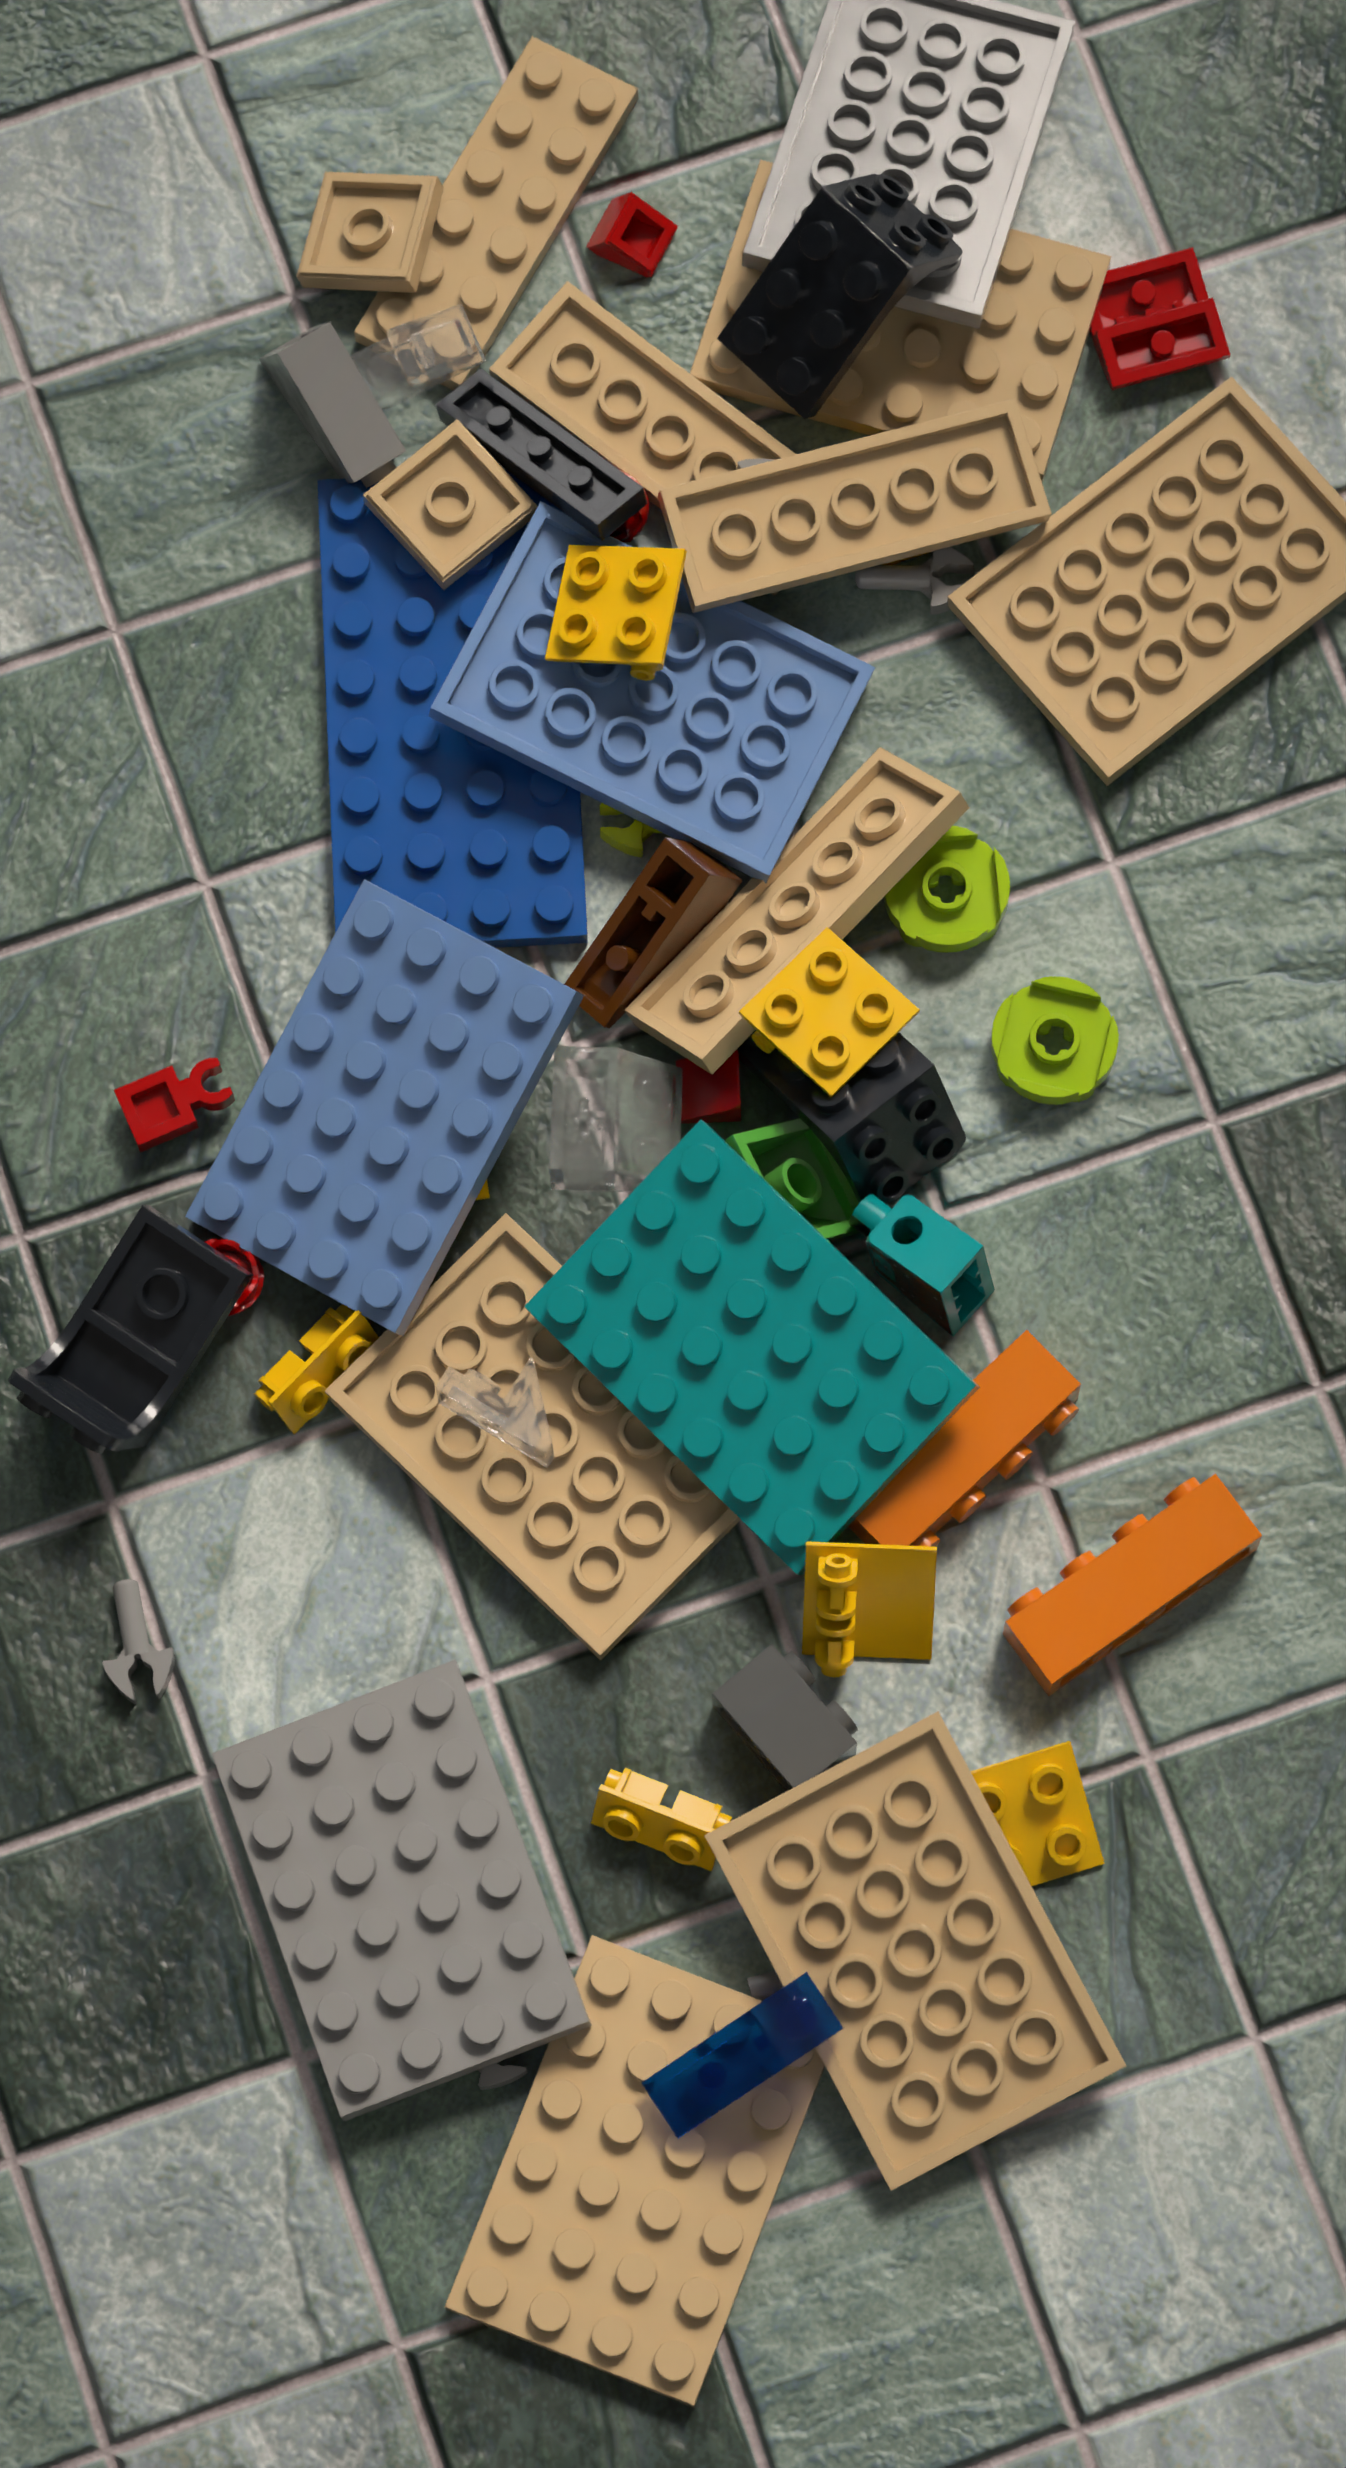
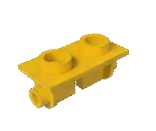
M343 1304L336 1310L328 1308L325 1314L299 1340L301 1345L312 1355L304 1362L289 1350L258 1380L261 1387L254 1393V1396L269 1411L275 1410L290 1432L295 1435L309 1419L314 1418L324 1409L329 1400L325 1390L379 1337L359 1310L354 1312Z
M625 1768L622 1773L610 1769L604 1785L601 1784L591 1824L604 1828L617 1839L624 1841L634 1840L664 1852L669 1858L680 1864L697 1865L709 1871L713 1870L716 1857L704 1835L732 1821L733 1817L721 1813L722 1805L711 1803L680 1790L672 1809L661 1805L668 1785L633 1772L628 1768Z

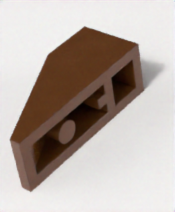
M665 837L564 985L583 994L584 997L579 1007L604 1028H611L626 1013L625 1009L725 907L743 880L719 860L692 843Z

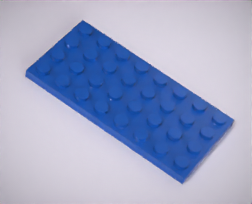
M505 470L537 506L541 501L561 511ZM345 478L317 480L335 933L365 879L494 948L588 943L580 792L429 717L430 708L529 522L448 588L443 590L364 504L363 494L377 483L366 488L361 480L348 484Z

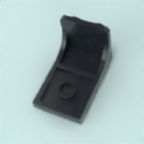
M870 174L822 186L717 337L727 349L803 419L817 415L885 317L901 298L931 272L943 266L956 263L963 253L961 247L952 240L953 233L951 229L940 219L921 212L908 200L909 193L906 188L888 175Z
M900 1033L892 1038L832 1098L777 1048L769 1054L761 1050L752 1039V1034L737 1048L739 1060L779 1097L823 1143L843 1171L859 1203L870 1194L875 1195L887 1205L897 1200L907 1189L938 1165L948 1161L966 1141L965 1132L935 1065Z
M142 1205L62 1333L34 1363L25 1368L14 1369L7 1381L20 1390L17 1400L22 1405L45 1418H50L53 1413L73 1426L69 1435L74 1440L96 1453L102 1454L106 1448L121 1452V1450L146 1447L253 1277V1274L150 1205Z

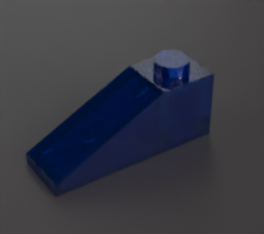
M806 1972L644 2080L641 2084L677 2139H679L844 2029V2026L809 1973Z

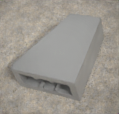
M330 322L306 330L259 359L270 378L340 479L345 478L348 484L361 480L367 488L379 482L396 469L392 459L406 452Z

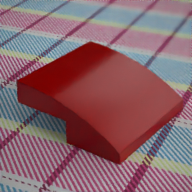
M1193 247L1107 270L1098 306H1096L1090 326V334L1112 390L1230 358L1231 354L1214 298L1208 297Z

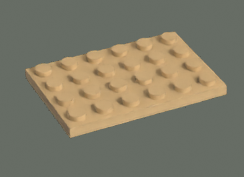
M760 160L690 374L715 393L800 416L717 339L763 272L742 266L743 251L773 166L771 162ZM1011 229L980 329L894 306L817 415L809 419L870 436L1016 398L1043 483L1089 336L1095 309L1101 296L1105 276L1110 268L1111 256Z
M1231 376L1050 516L1047 522L1041 523L947 597L948 607L1108 786L1346 599V501Z
M505 1213L427 1290L404 1336L387 1329L325 1392L328 1395V1399L598 1659L602 1660L741 1519L524 1307L562 1265Z
M939 1711L704 1835L891 2191L1126 2067V2063Z
M592 1935L575 1976L577 1987L592 2026L549 2042L447 2299L445 2309L694 2407L825 2065L799 2015Z

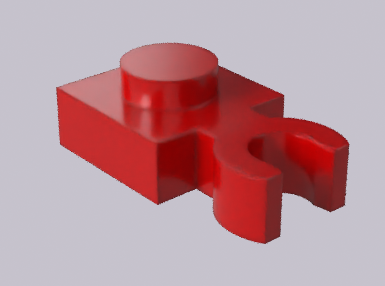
M207 1058L200 1061L193 1067L190 1076L181 1081L178 1080L171 1065L114 1090L140 1153L199 1128L193 1114L194 1110L204 1108L209 1111H220L229 1107L235 1101L231 1087L223 1088L214 1093L208 1092L203 1088L204 1082L209 1077L216 1076L222 1072L218 1058Z

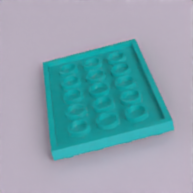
M701 1119L524 1306L797 1575H802L805 1572L806 1542L833 1543L980 1388Z

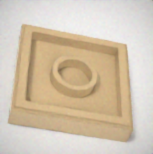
M325 172L296 276L303 288L416 293L444 189L437 176Z
M458 419L363 494L364 504L443 590L448 588L526 525L538 507Z

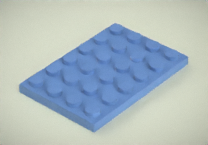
M540 501L430 708L429 717L674 839L688 841L720 862L767 883L875 667L743 601L693 613L682 578L664 666L662 670L656 672L653 680L645 681L632 677L630 675L631 666L625 664L546 661L545 655L568 546H632L610 535L601 541L565 513Z
M364 879L185 1217L224 1239L239 1243L240 1248L250 1251L258 1258L352 1310L360 1311L361 1315L390 1331L404 1336L584 995Z

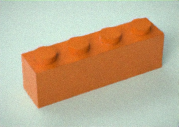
M1026 1330L973 1379L980 1388L848 1527L865 1544L936 1547L940 1539L935 1533L952 1517L961 1523L972 1515L987 1497L982 1489L999 1473L1006 1480L1013 1476L1032 1456L1033 1452L1028 1446L1045 1430L1051 1436L1056 1435L1075 1417L1079 1408L1074 1403L1078 1400L1081 1383Z
M1216 1473L1201 1484L1195 1477L1183 1482L1164 1498L1168 1507L1150 1520H1147L1143 1514L1132 1518L1112 1535L1116 1542L1112 1547L1097 1557L1094 1556L1091 1550L1081 1554L1060 1571L1059 1574L1064 1580L1045 1594L1036 1587L1009 1606L1007 1611L1011 1618L1005 1621L1003 1636L1048 1697L1258 1549L1262 1534Z

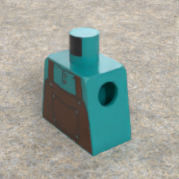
M870 1194L853 1211L849 1224L867 1238L866 1244L874 1270L953 1337L995 1291L984 1246L912 1195L907 1194L903 1196L893 1208H890L875 1195Z

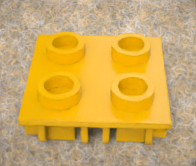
M569 545L545 655L546 661L625 664L631 666L630 675L632 677L645 681L653 680L656 672L662 670L664 666L687 553L686 549Z
M826 927L759 991L738 1014L757 1030L752 1034V1039L761 1050L769 1054L777 1048L832 1098L920 1012V1009L832 930Z
M806 1542L802 1654L815 1655V1662L821 1667L822 1674L828 1677H841L845 1675L847 1668L853 1664L854 1657L931 1660L937 1547Z
M1070 1741L971 1771L1031 1886L1105 1864Z

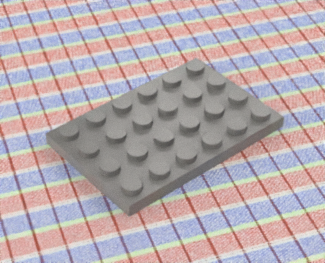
M829 0L743 251L742 266L764 271L822 186L870 174H885L894 178L906 188L909 193L908 200L921 212L932 215L944 222L953 233L952 240L963 251L956 263L938 268L920 280L901 298L895 307L980 329L1069 50L1075 21L997 0Z
M456 1660L212 1753L339 2115L344 2122L592 2026Z

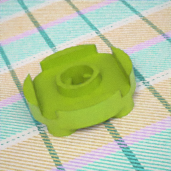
M952 826L884 896L885 907L890 920L898 928L902 939L909 945L923 947L934 952H960L975 947L980 942L989 940L997 932L999 923L1008 907L1010 877L1003 857L995 848L992 850L987 843L977 839L978 834L963 827ZM940 876H951L953 885L964 886V894L956 895L952 903H943L940 897L932 896L929 888L938 886Z
M1060 976L1043 977L1031 981V986L1022 988L1015 995L1012 993L1000 1005L994 1018L991 1034V1053L997 1066L999 1079L1021 1096L1042 1104L1059 1105L1087 1100L1093 1095L1095 1089L1106 1080L1113 1068L1118 1049V1027L1113 1015L1111 1017L1108 1008L1101 1002V997L1093 988L1085 983ZM1052 1026L1063 1028V1039L1073 1042L1069 1050L1061 1049L1058 1055L1046 1053L1045 1046L1037 1043L1036 1040L1038 1034L1048 1035Z

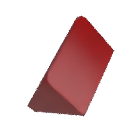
M629 192L611 200L586 247L600 257L649 278L652 277L679 226L633 192Z
M738 1049L713 1074H710L687 1058L676 1061L678 1124L698 1123L700 1119L706 1123L741 1121Z

